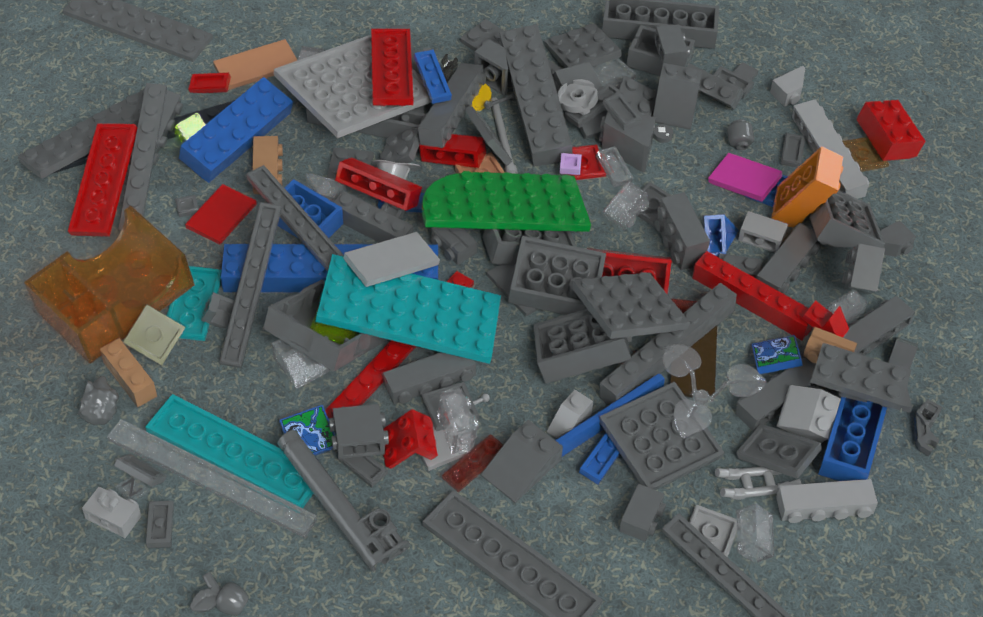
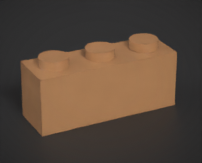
M254 136L253 170L264 165L283 186L282 174H279V171H283V161L279 159V156H283V144H279L278 136ZM253 187V192H254V194H260V193Z
M120 338L100 348L103 363L137 408L157 397L154 382Z

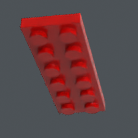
M371 29L373 105H413L410 29Z
M97 124L68 228L70 235L110 237L138 128L135 124Z

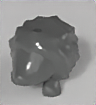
M100 376L93 383L89 380L87 381L78 411L80 418L93 425H105L116 414L119 394L110 387L105 376Z

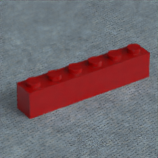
M706 251L695 263L692 279L710 289L722 283L737 294L736 304L787 333L795 335L801 341L804 340L813 328L801 319L809 309L808 307Z

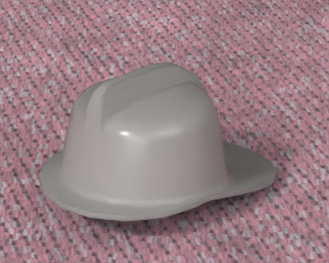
M375 160L372 162L378 169L405 180L409 171L421 169L420 165L411 163H395L386 160Z

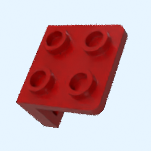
M411 409L383 428V431H388L389 444L385 445L384 454L385 466L392 469L415 453L430 460L438 456L433 422L429 416Z

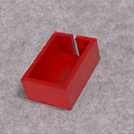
M886 100L883 103L881 101L865 102L856 119L883 161L917 157L926 142L899 100Z

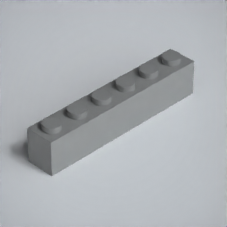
M816 99L794 105L792 118L802 135L806 136L805 140L813 153L822 146L843 156V171L840 175L839 182L841 185L839 190L857 199L866 197L869 181L860 171L859 164L853 160L849 148L843 144L840 134L836 133L832 121L826 117L823 107L819 106Z

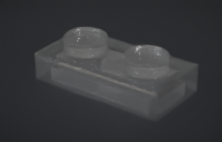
M616 146L597 152L596 157L614 187L632 182L633 176Z

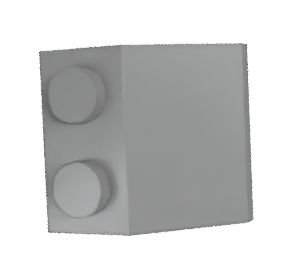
M790 385L777 427L820 443L829 440L841 398L822 389Z

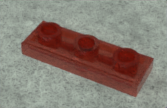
M490 434L442 475V479L459 493L486 469L504 445Z

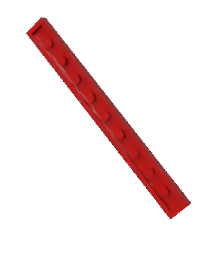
M458 271L447 281L469 288L474 285V280ZM391 340L325 410L328 419L333 418V408L362 406L383 383V372L397 368L417 346Z

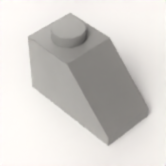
M801 66L772 81L770 93L784 107L789 104L794 105L800 100L805 67Z
M574 390L561 404L547 433L558 439L589 419L592 415L593 401L577 390Z

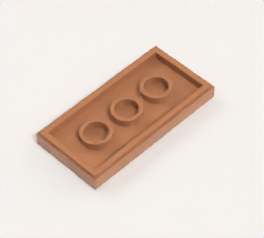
M286 39L215 60L213 63L218 73L229 72L231 79L228 90L259 81L263 77L274 76L275 68L298 60Z

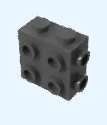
M379 404L333 408V418H329L330 432H335V436H332V448L337 450L338 459L385 454V445L389 444L388 431H383V426H386L385 414L380 413Z

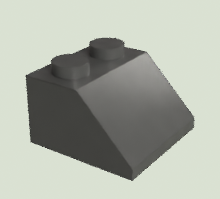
M489 39L475 51L474 64L483 65V72L486 74L485 84L505 96L507 94L508 78L505 48Z

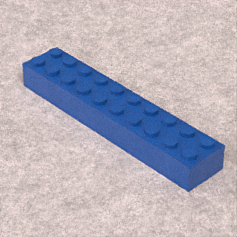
M224 244L221 272L223 292L238 291L249 244ZM273 244L261 292H301L304 288L320 280L326 281L328 271L304 244ZM373 244L334 245L344 255L345 252ZM428 245L438 257V245ZM438 265L412 274L438 280Z

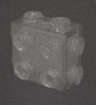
M462 388L446 390L439 396L437 415L451 454L457 452L463 454L470 451L474 447L475 439H477L476 431L479 429L476 416H472L470 412V399L468 396H464Z

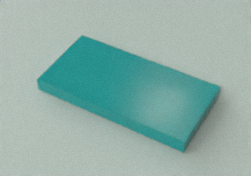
M181 265L167 312L168 317L186 327L179 338L199 341L206 340L210 324L201 321L206 302L212 293H219L222 282L221 269Z

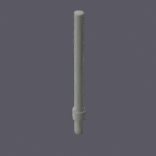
M492 98L490 102L495 101V100H498V99H497V98ZM498 103L492 105L499 140L512 159ZM511 160L512 162L504 170L508 173L518 174L516 165Z

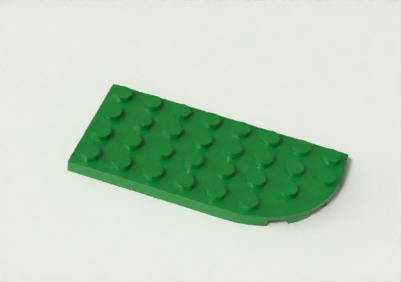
M463 171L462 173L445 176L432 183L427 188L422 201V216L425 227L590 232L591 222L575 176L566 174L539 175Z

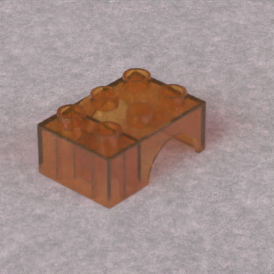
M132 206L124 210L125 221L123 228L114 243L104 252L90 259L78 260L73 258L67 251L24 282L37 312L90 364L101 356L100 348L118 338L123 340L128 335L146 304L161 311L195 286L185 254Z

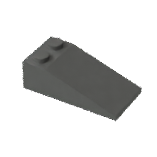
M485 229L482 237L492 264L498 265L516 264L522 236L577 247L570 231Z

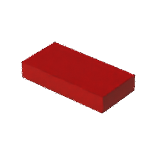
M229 72L192 74L188 90L190 93L228 92L231 76Z

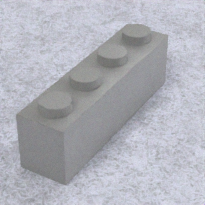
M871 479L779 486L776 495L781 521H789L790 523H798L803 519L821 521L830 517L842 520L848 516L856 515L860 518H866L874 514L878 504Z

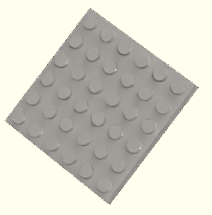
M371 35L274 69V76L337 138L431 103L422 77L412 69L413 105H373Z

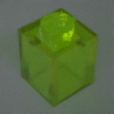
M197 112L175 125L177 130L174 132L180 141L183 140L185 142L204 127L205 124Z

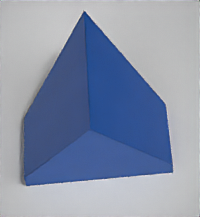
M725 214L703 215L702 226L710 239L707 251L719 257L720 253L726 254L739 230Z

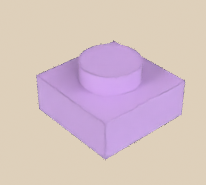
M561 153L560 174L580 175L582 155Z

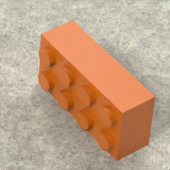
M821 146L777 186L771 219L787 223L788 227L794 228L797 224L802 223L810 213H814L816 208L824 204L831 195L836 194L841 185L839 180L843 171V156Z

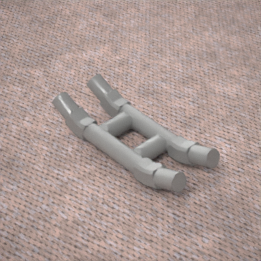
M761 466L742 469L716 468L715 470L716 477L728 480L741 478L744 488H722L720 491L721 497L736 500L777 494L779 486L802 484L801 479L776 485L773 475L782 473ZM763 475L766 486L753 488L750 477Z

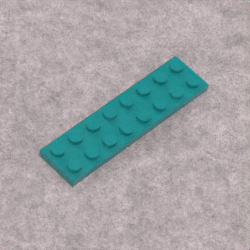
M174 394L169 397L145 427L148 433L299 511L304 508L314 494L280 448Z

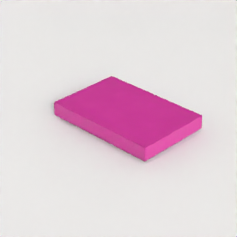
M728 153L709 176L708 180L713 185L763 202L781 179L782 171Z

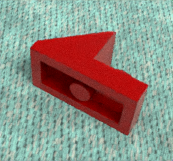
M815 300L801 318L813 328L817 327L842 338L849 330L840 306L832 313Z

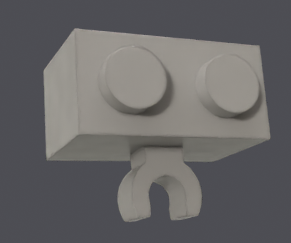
M101 487L96 489L82 507L85 519L123 538L127 537L141 518L139 505L134 500H126L111 489L105 490Z

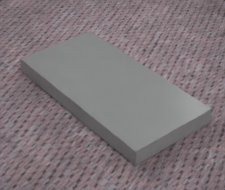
M417 232L345 252L343 257L366 287L437 266L440 261Z

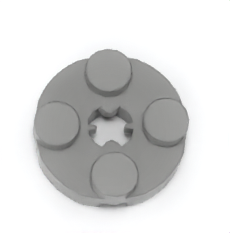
M583 79L573 80V84L568 86L567 83L564 84L558 91L561 108L563 111L588 114L598 101V91L594 88V84Z

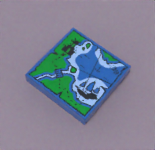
M795 335L752 344L759 375L803 366Z
M323 405L280 419L279 423L283 433L296 430L315 456L333 449L332 436H335V433L330 432L329 419Z

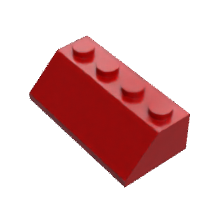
M587 248L606 253L602 277L640 274L642 272L650 273L668 295L671 257Z

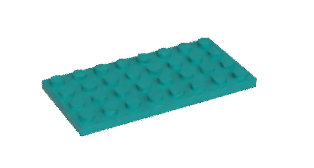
M332 254L315 322L490 364L501 295L412 273L366 287L344 260L343 256Z

